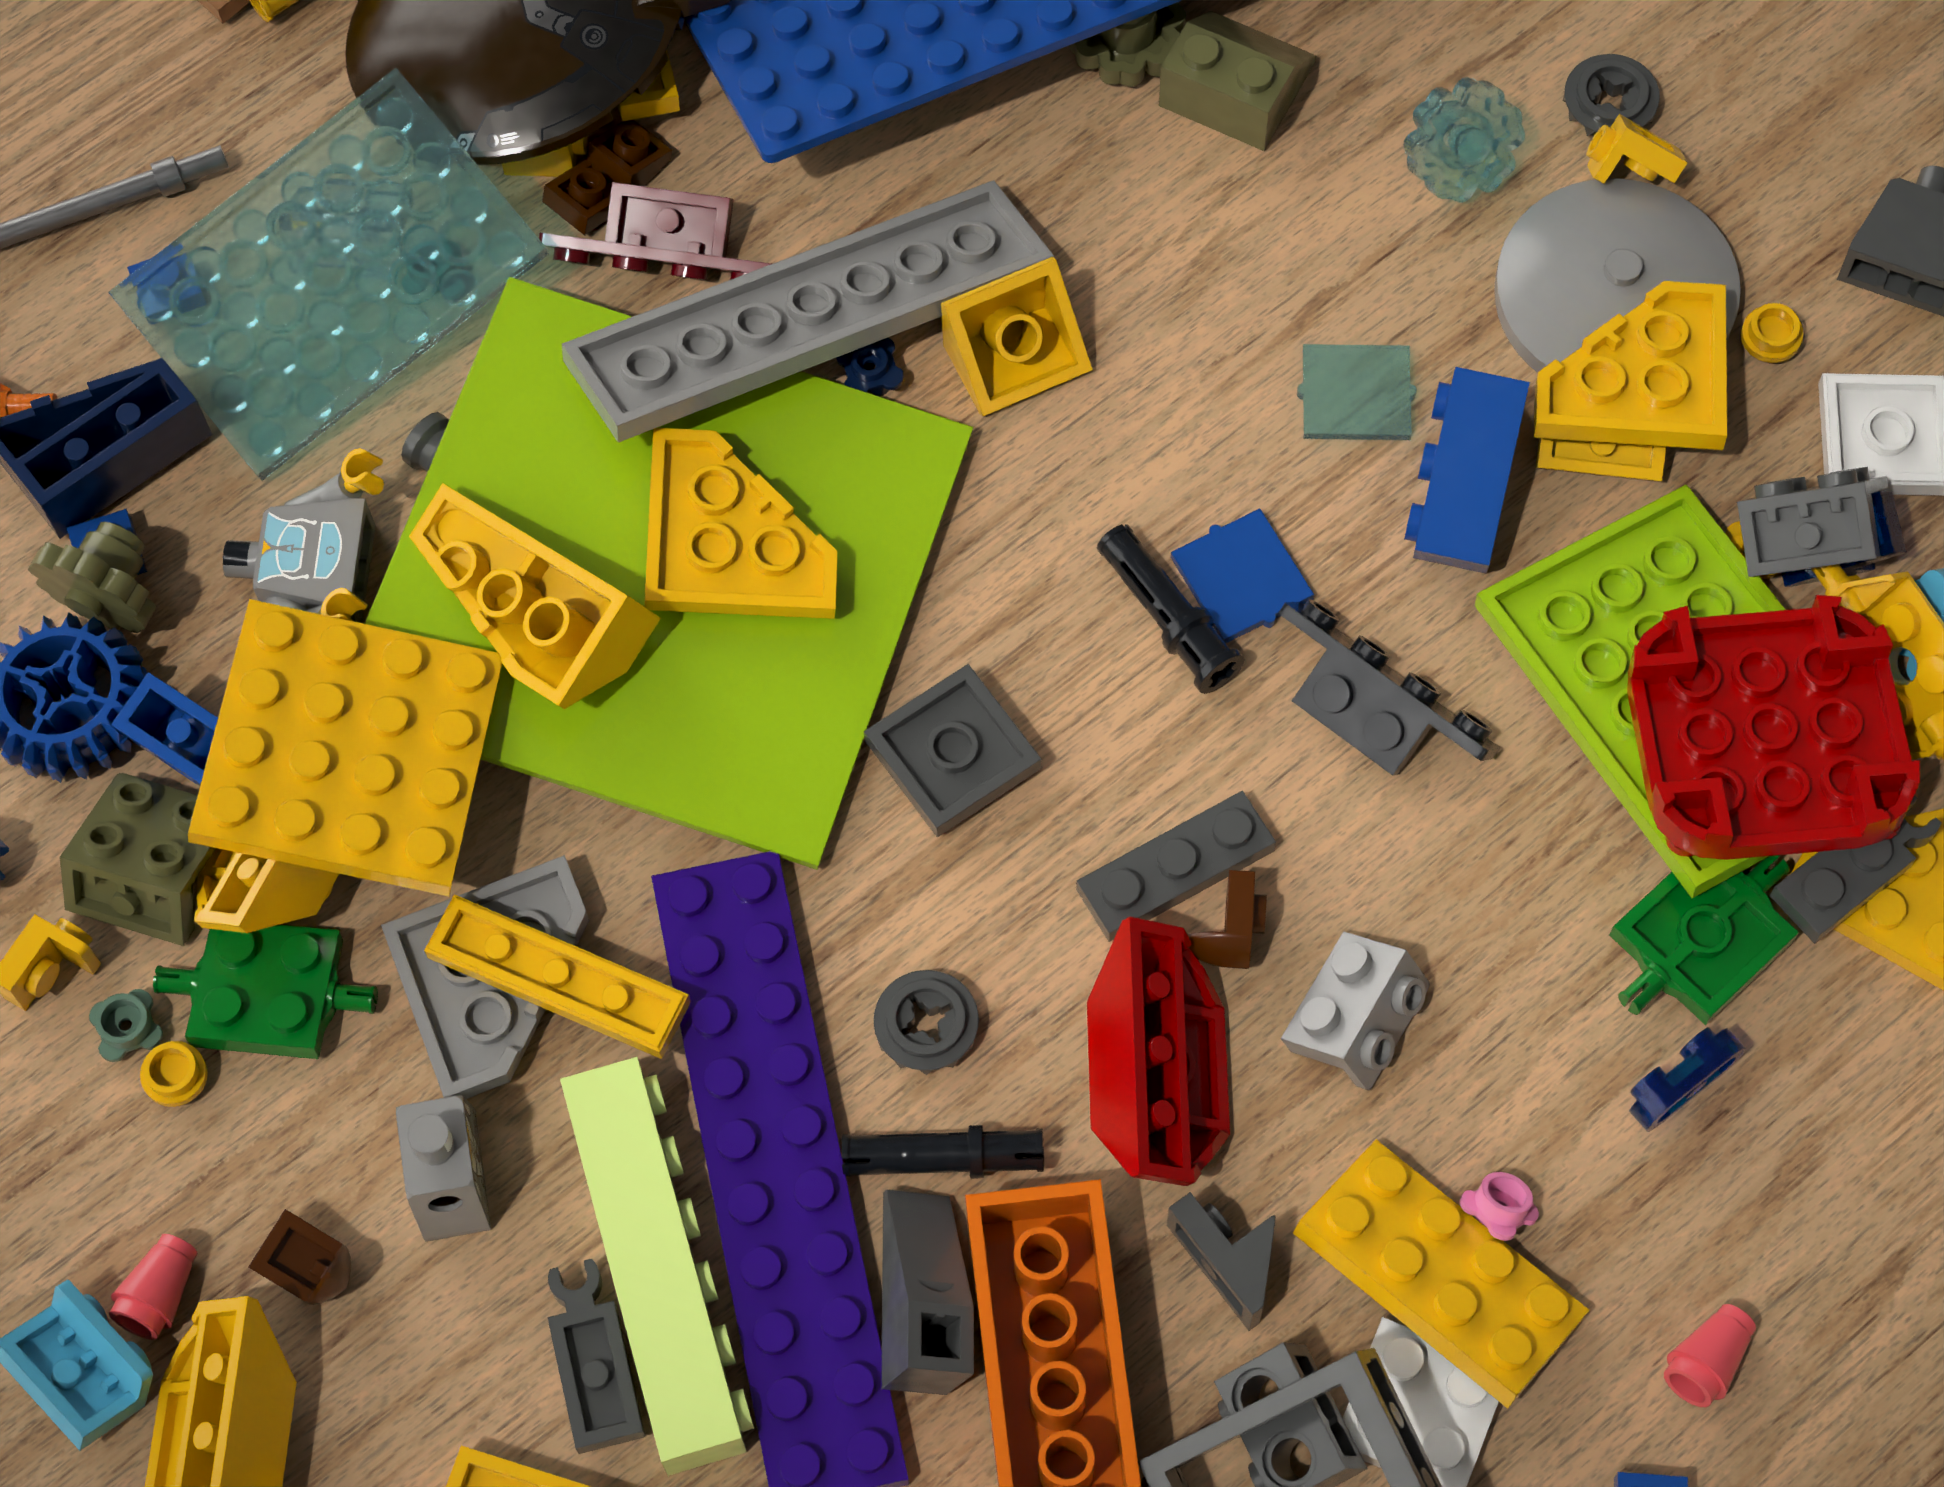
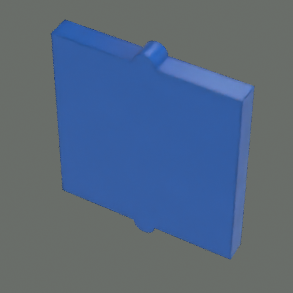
M1261 509L1253 511L1223 527L1212 525L1209 529V534L1172 551L1170 555L1200 607L1207 610L1213 617L1214 622L1212 626L1225 643L1262 625L1267 628L1273 627L1275 619L1281 616L1278 612L1285 602L1306 604L1308 599H1314V593Z

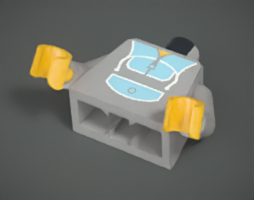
M354 449L345 457L339 474L324 484L287 501L283 506L270 507L265 510L259 542L226 541L223 550L224 575L228 578L253 579V590L261 602L362 623L363 613L367 608L365 599L376 525L366 499L360 497L363 491L371 495H378L383 491L384 480L371 473L374 468L383 464V459L364 449Z

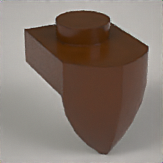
M1229 870L1224 931L1187 934L1192 943L1189 949L1198 960L1217 967L1249 969L1252 933L1264 934L1267 895L1254 894L1255 872Z
M285 1209L248 1268L304 1302L315 1305L334 1298L348 1287L351 1272V1256L344 1244Z

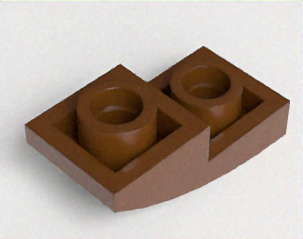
M635 120L622 121L589 142L586 160L545 184L542 202L585 236L608 219L612 182L646 186L671 159L672 149Z

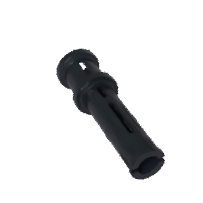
M1123 524L1118 525L1107 532L1097 544L1098 552L1111 564L1133 595L1157 622L1163 631L1161 638L1164 648L1169 654H1178L1195 675L1194 685L1199 692L1203 694L1214 692L1231 681L1244 666L1245 658L1239 649H1230L1212 627L1214 620L1210 613L1201 607H1192L1166 572L1145 549L1128 524L1125 526Z

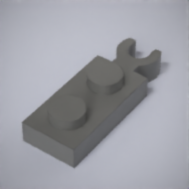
M1914 796L1907 813L1912 809L1916 800L1918 799L1916 796ZM1904 817L1898 834L1891 839L1857 849L1818 852L1773 888L1770 897L1815 944L1911 868L1916 857L1907 848H1920L1927 845L1935 836L1941 822L1934 818L1924 827H1913L1908 824Z
M592 1259L584 1260L587 1280L579 1289L569 1290L563 1286V1279L558 1267L550 1269L548 1274V1284L557 1302L566 1307V1313L547 1318L575 1449L578 1454L646 1437L617 1307L614 1301L596 1305L595 1301L602 1290V1277L596 1263Z

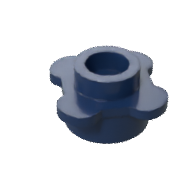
M887 337L836 357L838 365L844 367L847 380L844 385L879 397L886 394L889 390H895L900 387L904 375L902 369L895 365L893 359L895 352L893 340ZM868 363H873L876 367L874 370H866L864 366Z

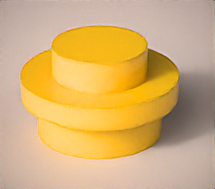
M1768 303L1754 309L1747 315L1741 328V341L1744 348L1754 358L1767 363H1780L1792 358L1798 352L1804 335L1803 327L1797 314L1788 306L1780 303Z
M170 1041L153 1048L145 1057L140 1069V1081L146 1094L154 1102L167 1107L181 1106L194 1100L203 1090L208 1075L207 1064L201 1053L194 1046L181 1041Z

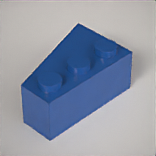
M1455 367L1452 384L1439 382L1431 419L1443 421L1438 445L1425 443L1418 479L1430 481L1425 505L1412 503L1404 538L1405 540L1416 542L1413 558L1487 574L1530 382Z

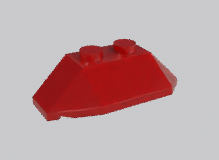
M1129 916L1122 920L1087 1000L1091 1130L1131 1177L1189 1186L1197 1181L1202 1174V1169L1213 1159L1230 1135L1225 1008L1205 968L1189 949L1192 943L1183 927Z

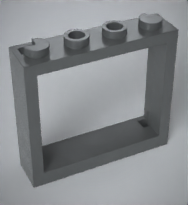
M1375 1348L1355 1351L1138 1461L1145 1476L1141 1479V1487H1189L1180 1469L1181 1466L1342 1386L1390 1487H1442Z

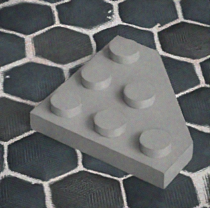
M565 855L458 895L574 946L578 945L589 922V917ZM451 899L382 924L381 927L443 1097L464 1096L468 1099L511 1081L546 1009L427 958L424 950Z

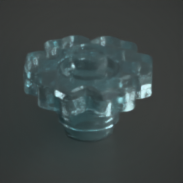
M1464 77L1457 82L1452 92L1443 87L1433 89L1427 96L1426 101H1423L1415 108L1413 120L1417 129L1406 136L1403 146L1405 153L1408 155L1407 168L1425 182L1426 188L1440 199L1466 202L1472 197L1476 188L1484 192L1496 190L1502 180L1515 169L1516 162L1511 151L1517 149L1525 140V131L1521 125L1522 112L1512 103L1505 100L1503 91L1491 82L1477 81L1470 77Z

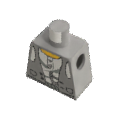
M451 1096L396 1107L406 1196L425 1242L491 1230L475 1108L464 1096ZM453 1196L460 1198L458 1202L451 1205H434V1199L439 1197Z

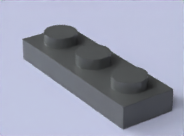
M1242 790L1076 881V890L1108 942L1114 940L1122 920L1129 916L1145 920L1158 916L1227 878L1229 870L1240 871L1275 851L1276 841Z

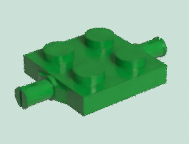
M1780 855L1769 856L1763 859L1747 875L1739 872L1694 898L1690 897L1673 872L1667 875L1613 926L1609 934L1615 942L1637 961L1643 972L1624 991L1618 994L1621 1004L1625 1007L1632 1001L1628 1011L1638 1015L1661 991H1664L1666 994L1678 999L1706 1026L1787 949L1799 933L1774 910L1766 894L1784 875L1789 873L1790 868L1786 861L1783 859L1775 866Z
M276 925L249 933L209 929L204 954L197 963L195 970L158 965L155 969L157 976L153 977L154 993L191 996L192 1007L185 1038L188 1044L195 1048L319 1059L325 1029L334 1017L336 1010L374 1014L376 1011L375 1004L378 1001V989L376 986L340 984L337 970L343 939L339 930L289 925Z

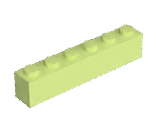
M638 1057L561 1078L560 1082L657 1449L667 1476L747 1453L742 1432L754 1429L744 1390L740 1389L730 1392L724 1367L736 1364L726 1325L712 1327L706 1303L719 1300L708 1260L695 1264L689 1240L701 1237L691 1198L679 1201L677 1199L672 1177L683 1175L684 1171L674 1136L662 1139L660 1137L655 1116L667 1113L657 1074L644 1078Z

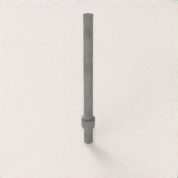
M219 145L175 161L174 156H170L150 163L152 169L2 222L0 223V249L159 192L162 193L163 197L183 191L186 189L184 183L229 168L223 150Z

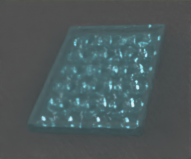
M395 68L108 293L159 356L165 360L193 394L202 409L249 467L263 481L501 293L509 277L520 278L548 256L549 253L545 245L399 70Z

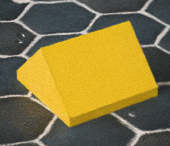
M1054 257L1040 261L941 303L943 346L981 416H986L1093 370L1057 260Z

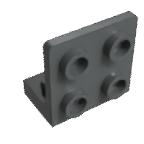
M1861 467L1818 475L1819 487L1807 488L1805 477L1755 485L1756 497L1737 502L1748 577L1881 557L1871 493L1888 489L1887 476L1869 478L1868 467Z

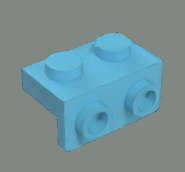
M65 1280L55 1287L50 1307L0 1338V1363L79 1451L145 1407L153 1378L151 1364L147 1355L136 1343L132 1341L126 1342L108 1323L107 1315L101 1304L89 1294L83 1295L69 1280Z

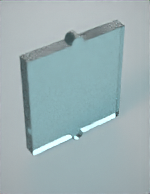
M1303 344V383L1297 387V397L1303 400V439L1411 440V401L1415 399L1417 389L1414 385H1410V346Z

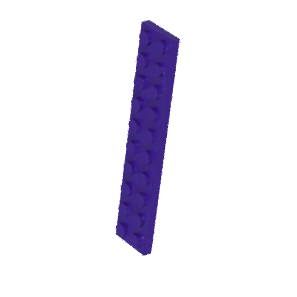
M769 851L652 875L651 878L672 987L689 994L691 1000L680 1023V1029L768 1486L909 1485V1479L890 1390L881 1389L882 1349L845 1174H843V1161L779 854Z

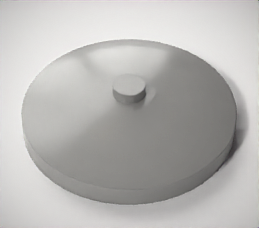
M1614 178L1607 179L1603 184L1595 179L1571 184L1550 193L1533 204L1514 224L1504 242L1497 266L1494 286L1495 305L1502 329L1518 355L1538 373V371L1555 359L1561 362L1582 347L1585 337L1619 313L1625 316L1643 303L1646 293L1663 281L1726 285L1727 343L1740 304V277L1736 260L1724 235L1709 217L1691 202L1667 189L1650 183Z

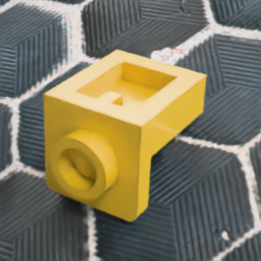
M1621 114L1617 116L1611 127L1604 124L1597 131L1586 152V156L1590 158L1587 166L1592 177L1603 184L1623 154L1627 156L1623 163L1629 169L1650 181H1654L1659 174L1675 183L1688 163L1680 148Z
M34 914L0 962V994L5 1000L26 1011L36 997L44 996L52 988L59 975V963L63 958L94 975L101 963L89 946L93 940L92 937L75 924L63 918H60L53 925Z

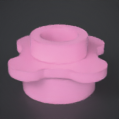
M1505 1172L1488 1174L1483 1179L1478 1190H1467L1460 1199L1461 1208L1467 1214L1474 1215L1475 1219L1488 1228L1489 1233L1493 1237L1503 1241L1512 1240L1516 1234V1229L1522 1225H1534L1539 1216L1538 1209L1533 1204V1195L1529 1187L1518 1177Z

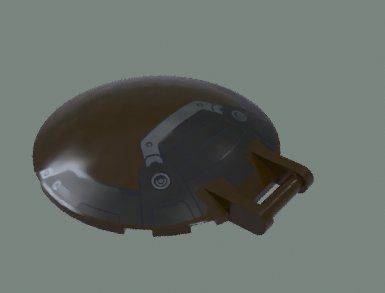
M358 0L350 20L346 39L345 57L347 74L356 99L371 123L393 136L399 146L433 160H437L440 154L466 157L470 165L502 164L521 161L566 147L611 122L614 119L610 112L621 104L633 92L642 95L657 78L669 60L666 50L674 36L675 30H682L684 18L725 5L731 0Z

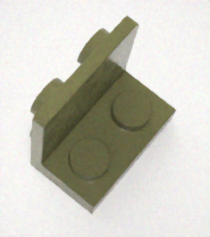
M125 773L117 774L60 856L65 910L184 946L195 929L192 884L216 849L188 842V830L198 795Z

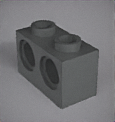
M1283 1342L1215 1380L1214 1383L1222 1397V1400L1218 1402L1221 1418L1223 1419L1258 1401L1261 1388L1269 1379H1272L1280 1390L1318 1371L1305 1344ZM1330 1392L1240 1436L1253 1461L1248 1465V1470L1255 1487H1336L1368 1469ZM1300 1441L1308 1447L1311 1455L1310 1468L1302 1478H1299L1293 1472L1290 1465L1291 1451Z

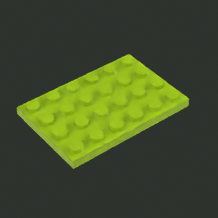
M1686 484L1478 592L1475 607L1690 897L1694 898L1769 856L1728 860L1700 858L1695 855L1688 857L1675 854L1667 846L1665 835L1657 828L1648 806L1627 694L1628 669L1634 646H1637L1646 631L1662 620L1665 611L1688 606L1690 618L1786 609L1759 576L1748 577L1746 559Z

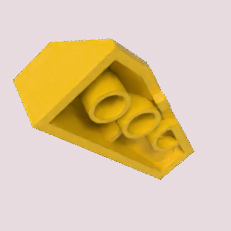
M442 483L409 535L446 588L456 595L470 614V620L479 633L485 636L502 658L500 661L510 675L563 709L627 673L661 619L625 593Z

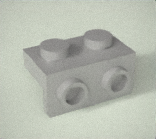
M1343 931L1283 1033L1281 1040L1290 1052L1341 1068L1357 1087L1370 1090L1381 1071L1391 1062L1395 1046L1410 1020L1422 1008L1426 992L1429 989V981L1407 950Z

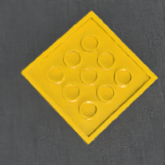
M249 599L190 822L188 842L450 897L502 668V662L500 661L502 658L497 652Z

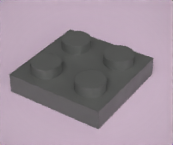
M969 664L864 731V739L867 745L936 837H939L1042 769L1041 757Z

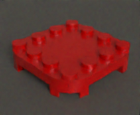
M1816 595L1812 608L1690 618L1688 606L1665 611L1662 620L1642 635L1637 646H1634L1628 669L1627 694L1648 806L1657 828L1665 835L1666 844L1672 852L1680 856L1689 857L1695 855L1700 858L1728 860L1857 849L1891 839L1898 834L1920 784V760L1912 761L1889 662L1893 643L1884 624L1876 628L1863 615L1840 606L1842 597Z

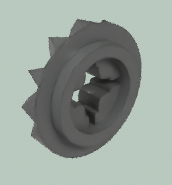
M1618 54L1596 55L1579 63L1569 74L1563 95V101L1566 102L1569 111V121H1578L1583 125L1587 136L1597 132L1604 124L1611 127L1619 114L1644 127L1647 123H1652L1660 100L1658 84L1651 72L1638 61ZM1602 91H1606L1611 97L1621 95L1620 107L1615 109L1611 103L1600 105L1599 101Z
M934 970L914 971L894 980L881 994L874 1012V1030L881 1051H885L900 1069L908 1067L920 1070L926 1075L933 1070L946 1066L953 1068L968 1050H972L979 1026L977 1005L969 990L956 978ZM913 1002H916L919 1009H924L929 1016H934L938 1013L944 1014L945 1017L937 1022L939 1042L936 1043L933 1037L929 1038L924 1031H918L915 1034L909 1033L908 1030L916 1024Z

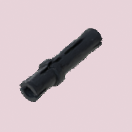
M969 1125L968 1132L878 1135L843 1134L842 1159H845V1163L842 1164L843 1174L846 1177H851V1175L970 1172L971 1179L984 1178L985 1172L1037 1170V1172H1044L1043 1128L1018 1131H983V1125Z

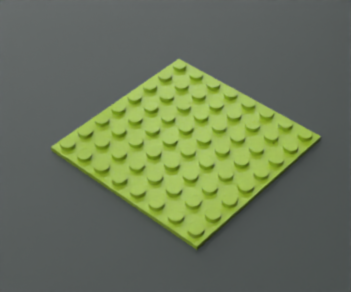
M512 277L508 278L365 624L497 652L489 640L479 633L470 620V614L456 595L446 588L409 537L442 483L612 585L645 607L653 429L618 443L563 362L562 343L626 320L632 316ZM800 371L657 428L717 431L733 447V454L755 475L760 474L794 507L793 513L816 536L821 534L837 550L835 619L650 610L661 619L628 672L566 709L561 708L512 677L502 664L481 760L761 852L770 851L777 853L779 858L818 870L864 740V731L868 729L971 438L973 427Z

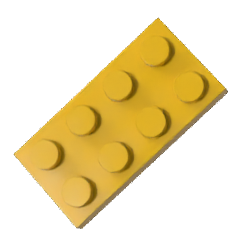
M1377 1139L1299 1220L1293 1231L1296 1237L1506 1408L1511 1406L1589 1312L1587 1307L1503 1240L1493 1237L1487 1227L1472 1215L1467 1214L1457 1203Z

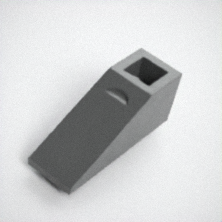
M885 1190L883 1192L881 1389L947 1395L974 1374V1306L950 1197Z

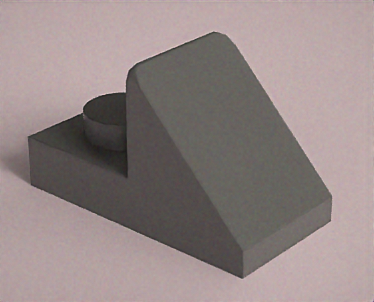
M1189 1192L1169 1207L1167 1227L1244 1326L1250 1331L1260 1323L1276 1216L1269 1217L1232 1245L1228 1239L1233 1236V1233L1222 1214L1211 1203L1202 1207L1192 1193Z

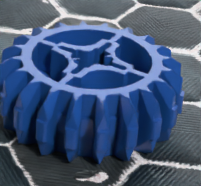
M68 613L62 626L56 627L52 619L43 615L41 631L32 634L27 628L19 626L18 635L21 641L17 645L12 646L0 642V654L3 657V661L0 662V750H2L1 755L8 764L14 767L22 764L27 774L35 778L47 769L51 778L61 783L70 767H73L78 777L87 780L90 763L98 760L101 766L111 769L112 759L109 753L113 749L117 748L120 751L131 753L132 743L129 738L114 728L111 723L148 672L145 667H141L143 658L135 646L127 645L128 642L121 631L115 627L107 631L102 621L97 620L94 616L83 626L77 616ZM98 665L111 673V687L108 698L99 696L94 688L96 679L93 674ZM23 697L31 699L36 707L33 712L36 721L32 730H28L20 725L19 713Z

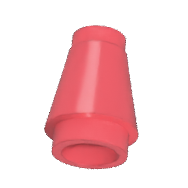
M162 1234L158 1243L150 1249L133 1271L112 1293L111 1298L114 1301V1305L109 1312L110 1318L130 1333L149 1340H156L162 1329L171 1328L193 1266L192 1263L198 1254L196 1249L181 1238L170 1234Z
M1724 1304L1717 1313H1714L1673 1349L1667 1356L1669 1366L1664 1371V1379L1672 1391L1686 1402L1703 1408L1709 1407L1714 1400L1723 1399L1728 1392L1751 1337L1756 1331V1325L1752 1318L1740 1308Z

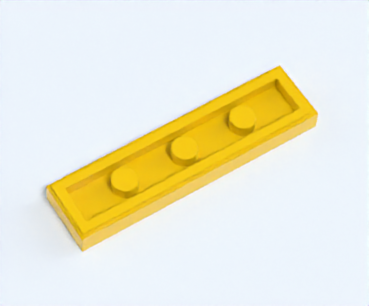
M455 894L424 950L428 959L660 1059L663 1058L691 1003L687 993Z

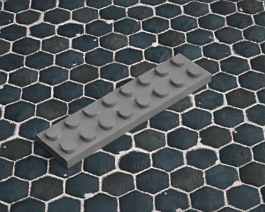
M993 180L562 343L563 362L619 443L942 316V302L1040 261L1054 257V255Z

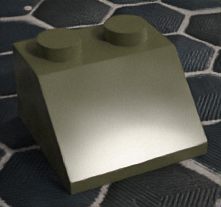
M1209 11L1187 21L1161 65L1159 106L1265 151L1315 64L1316 55L1213 11Z

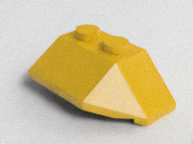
M216 848L198 875L196 893L198 909L195 911L194 921L202 928L249 933L317 915L323 902L331 894L333 884L339 874Z
M244 1296L199 1302L192 1316L193 1326L179 1342L161 1379L145 1487H283L297 1385L293 1373L258 1299Z

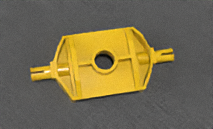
M1840 564L1811 568L1825 588L1826 596L1842 597L1840 606L1863 615L1876 628L1884 624L1893 643L1889 662L1911 759L1936 755L1939 760L1944 761V622L1908 571L1860 579L1858 575L1847 576ZM1903 648L1909 650L1917 662L1916 676L1911 682L1906 680L1898 669V657Z

